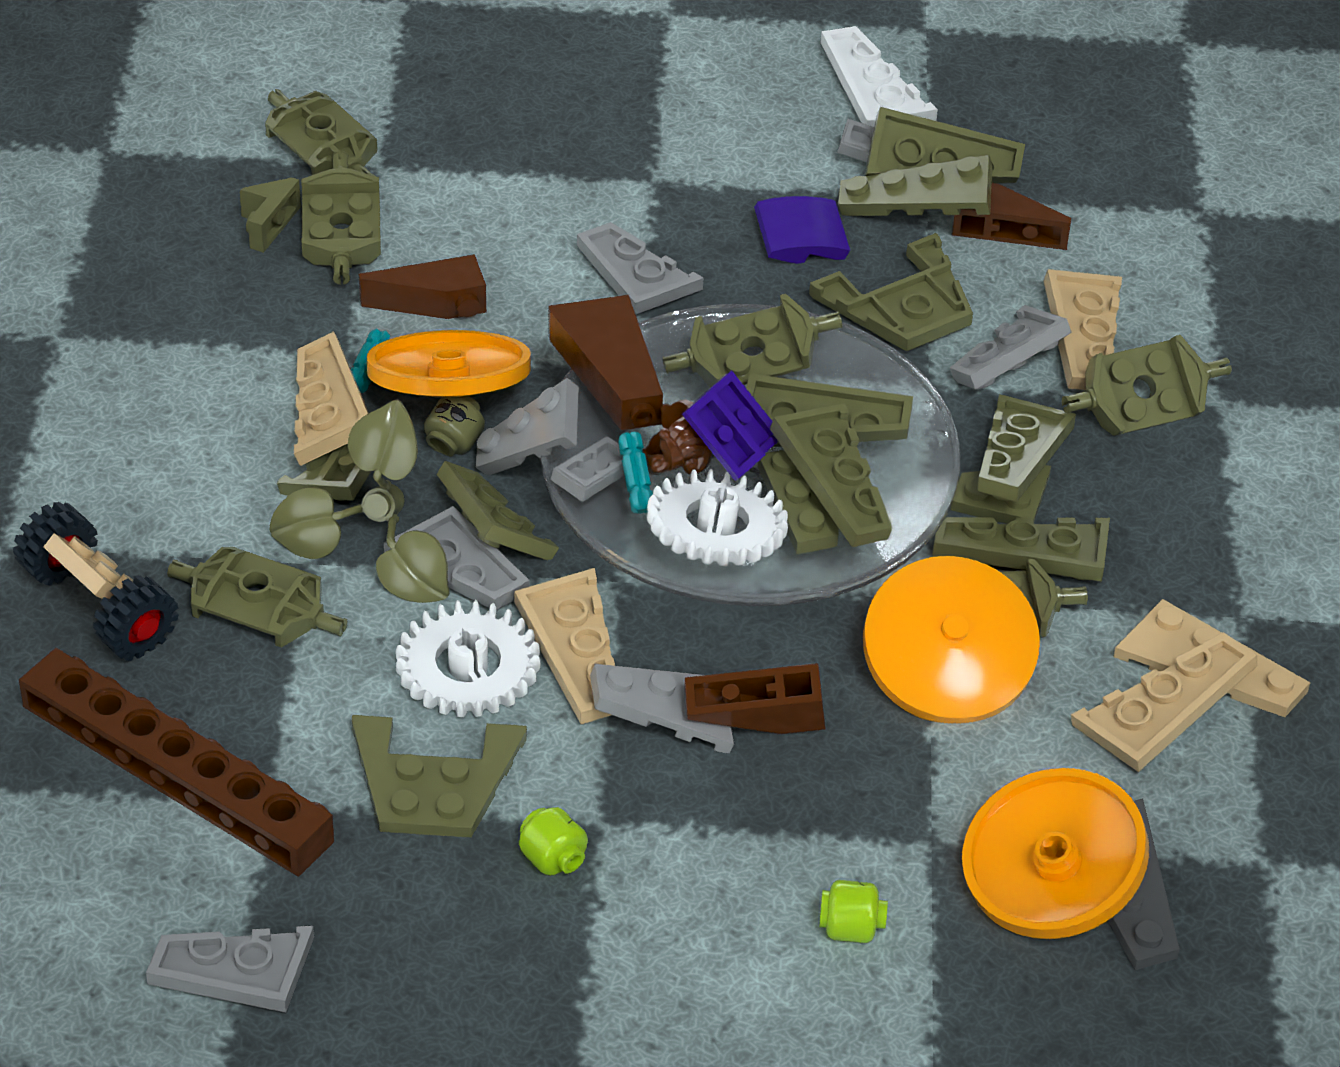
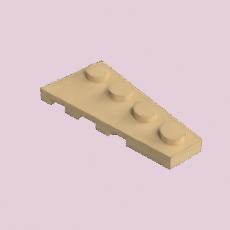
M1047 269L1043 281L1051 314L1066 318L1072 332L1060 339L1058 344L1067 387L1069 389L1086 390L1085 373L1089 360L1099 353H1102L1103 356L1114 353L1115 347L1113 342L1117 330L1116 315L1119 309L1120 298L1118 296L1122 277Z
M335 332L297 349L296 381L300 389L299 394L296 395V407L299 411L298 420H295V433L298 437V444H294V456L300 466L348 444L352 427L363 416L369 414Z
M595 568L514 591V603L528 629L534 631L535 642L539 644L541 653L580 724L611 716V714L595 709L590 679L594 664L615 666L609 646L608 629L605 627L601 596L598 594Z
M1162 599L1115 647L1113 657L1126 662L1132 659L1149 665V670L1151 671L1154 669L1163 671L1176 664V657L1222 632ZM1250 649L1257 654V666L1227 693L1230 694L1231 699L1286 717L1308 693L1310 682Z
M1223 632L1176 657V664L1163 671L1154 669L1141 676V683L1124 692L1117 689L1104 696L1103 703L1087 711L1084 707L1071 714L1072 725L1139 772L1257 666V654Z

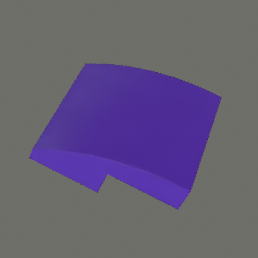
M788 196L757 201L754 206L768 258L799 264L805 263L809 254L834 260H845L850 252L835 200L810 196Z
M732 370L712 385L682 413L683 417L735 481L766 455L765 453L778 442L770 430L772 420Z

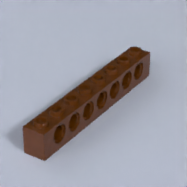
M55 648L19 679L22 703L25 709L299 877L334 843L333 815L322 804L311 802L297 794L287 783L280 780L276 781L259 771L251 761L241 760L226 751L216 740L212 738L206 739L190 729L181 719L172 718L155 708L148 699L137 697L125 690L115 679L108 676L104 677L92 670L80 658L76 656L71 657Z

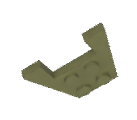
M937 233L907 244L906 256L921 272L869 293L861 294L840 271L810 282L809 295L813 299L838 311L843 316L905 351L972 325V309L959 280H955L952 274V264L948 255H944L942 251V241Z
M352 715V730L357 742L361 764L364 768L380 832L472 838L494 799L495 791L504 776H507L513 765V759L527 740V726L487 723L482 759L391 754L389 752L393 732V717Z

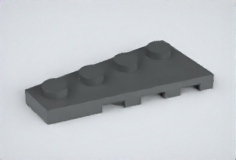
M1143 798L1135 800L1134 803L1139 809L1148 834L1149 859L1147 869L1132 899L1122 910L1108 920L1134 970L1178 959L1180 950Z

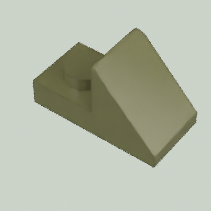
M292 177L253 185L240 190L241 215L248 218L246 231L249 233L251 249L264 253L301 208L299 179Z

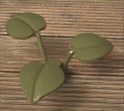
M393 400L358 420L352 427L348 438V450L353 462L364 471H374L373 478L379 486L368 491L363 497L361 504L338 512H334V501L328 491L316 487L300 489L287 496L278 505L271 518L269 530L271 536L293 554L308 559H319L332 553L340 542L341 529L336 520L364 512L369 519L376 522L387 520L386 542L390 550L381 554L376 561V570L381 583L391 594L401 599L417 603L437 602L446 599L450 594L446 554L439 541L431 534L418 530L406 532L399 537L397 542L395 541L396 523L399 522L397 514L404 506V495L397 486L391 484L390 480H385L382 474L391 480L405 478L415 466L418 447L415 429L406 408L400 400Z

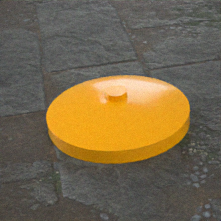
M441 330L403 335L377 344L367 354V374L371 381L386 389L420 396L460 397L492 392L519 383L531 371V352L524 343L508 336L481 331Z
M930 557L918 560L899 569L876 592L869 606L863 629L865 659L880 689L896 705L912 715L940 723L975 722L1004 711L1025 690L1032 677L1039 656L1040 637L1037 620L1032 607L1022 591L998 570L987 564L964 557Z
M1075 768L1041 770L1008 783L994 793L978 810L968 827L962 850L963 872L972 896L979 907L992 921L1002 928L1031 938L1057 939L1087 932L1105 923L1122 910L1132 899L1147 869L1149 840L1138 807L1125 790L1113 781L1097 773Z

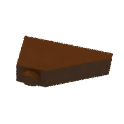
M992 183L990 215H977L976 209H961L959 215H954L952 235L1067 250L1071 217L998 183Z
M475 254L359 274V295L362 307L443 319L472 317L476 314L487 313L486 283Z
M818 663L685 677L688 720L777 734L826 729Z

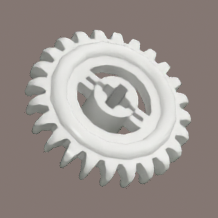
M695 469L691 472L689 484L683 482L680 472L675 477L674 487L671 486L670 480L665 478L662 489L660 486L655 487L647 505V521L651 525V531L655 536L660 537L659 541L663 545L672 546L671 550L677 554L687 553V559L696 560L701 558L704 564L709 565L713 561H717L720 566H728V562H733L738 566L745 565V560L754 563L760 561L761 556L768 557L773 554V551L782 545L783 539L787 535L788 514L786 510H782V500H778L773 506V490H770L766 497L760 498L762 491L761 482H758L753 490L747 491L746 475H743L739 484L733 486L730 482V474L726 472L721 483H716L713 478L712 469H709L705 482H701L697 478V471ZM699 509L697 526L694 527L686 517L691 512ZM718 510H719V518H718L717 529H716V533H714V532H713V526H714V523L716 522L717 512H718ZM737 516H739L747 527L743 531L734 534Z
M457 600L454 615L449 616L445 612L444 606L440 604L438 606L437 621L431 619L429 613L424 611L422 615L423 628L418 627L415 621H411V638L406 632H403L400 639L401 645H398L396 648V672L401 676V685L405 689L410 690V696L415 700L423 699V706L428 709L438 705L439 713L446 715L451 710H456L457 717H465L467 711H471L475 717L482 716L484 709L491 713L499 712V704L506 707L514 705L515 697H524L528 693L527 687L532 686L536 682V673L540 669V646L535 642V635L532 629H529L524 635V619L520 618L516 625L511 626L512 612L510 609L506 610L502 618L496 619V606L494 603L490 605L489 611L485 615H480L477 600H474L469 614L464 613L460 601ZM488 647L499 656L500 660L499 667L490 676L486 675L488 669ZM447 648L450 674L460 681H455L445 676L437 667V658Z

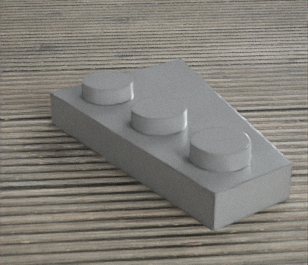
M611 222L577 234V247L619 296L629 295L635 315L703 290V277L695 272H691L689 275L676 268L677 262L666 255L662 258L646 250L645 242Z
M1022 306L1016 311L1018 320L1012 325L1002 323L995 329L997 337L993 341L978 343L950 367L954 380L973 389H982L994 383L997 376L1008 370L1022 367L1027 363L1028 358L1040 351H1047L1056 347L1060 339L1072 333L1068 320L1033 307Z
M566 378L553 388L550 387L544 390L538 398L525 407L513 411L507 419L494 428L486 429L477 440L476 468L484 474L492 475L521 465L526 456L532 454L539 458L551 454L552 447L561 445L568 449L576 446L579 387Z
M454 506L395 536L396 542L402 534L414 530L427 532L434 536L446 554L448 587L472 600H477L478 603L488 608L494 603L496 610L514 601V591L530 587V580L497 548L484 543L477 536L479 531ZM384 542V552L390 550V547L387 545V542Z
M594 664L590 679L596 710L645 727L652 723L676 730L675 737L691 742L692 738L696 737L715 744L714 751L730 753L734 745L731 726L688 720L685 677L703 675Z
M314 926L296 927V933L271 934L270 928L252 929V935L225 937L220 931L161 935L146 971L147 984L286 1013L314 940Z

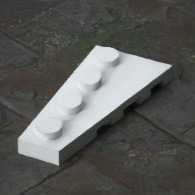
M856 26L822 31L821 45L861 123L874 127L880 107L934 121L937 120L938 109L931 102L925 103L920 98V91L912 83L907 85L899 77L900 70L893 63L889 64L883 61L881 51Z

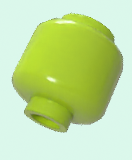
M559 807L539 808L525 818L520 827L519 846L521 852L540 872L550 876L562 871L568 874L578 869L585 859L584 852L588 843L587 834L566 811Z
M836 880L832 883L830 891L822 890L819 927L826 928V933L832 940L869 943L875 937L876 928H886L888 901L879 900L878 888L873 883Z

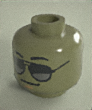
M469 396L442 397L424 421V432L427 435L426 441L433 450L452 457L454 454H466L485 428L484 417L479 411L480 405Z

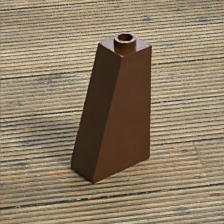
M629 295L548 306V337L550 342L620 430L662 425L661 406L663 405V392Z

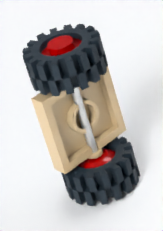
M54 502L52 508L48 504L41 507L42 514L38 515L34 512L29 516L33 521L29 525L23 523L20 527L24 532L23 535H16L14 540L18 545L13 547V553L17 556L15 559L41 584L43 582L45 585L52 586L53 581L59 584L64 581V576L68 575L71 577L74 575L94 595L101 598L100 604L104 608L96 610L94 617L98 620L93 622V628L96 630V636L118 657L124 658L126 661H132L134 656L139 659L144 656V651L148 650L151 652L156 649L154 645L157 642L163 644L167 640L164 634L166 632H173L175 626L171 622L178 620L179 616L175 611L179 609L178 604L174 601L175 599L148 576H145V578L141 575L134 576V580L125 574L120 576L115 571L118 565L99 550L94 552L91 547L97 546L98 540L94 537L98 535L97 530L81 513L69 503L65 502L63 505L61 502Z

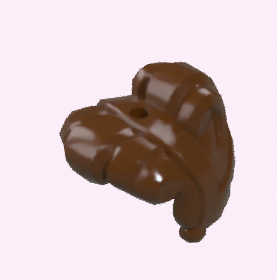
M686 399L679 400L671 406L668 403L661 406L663 429L654 434L647 447L642 450L646 456L649 474L659 475L666 471L671 472L683 467L685 473L691 475L693 469L700 473L710 464L713 453L682 415L693 402Z

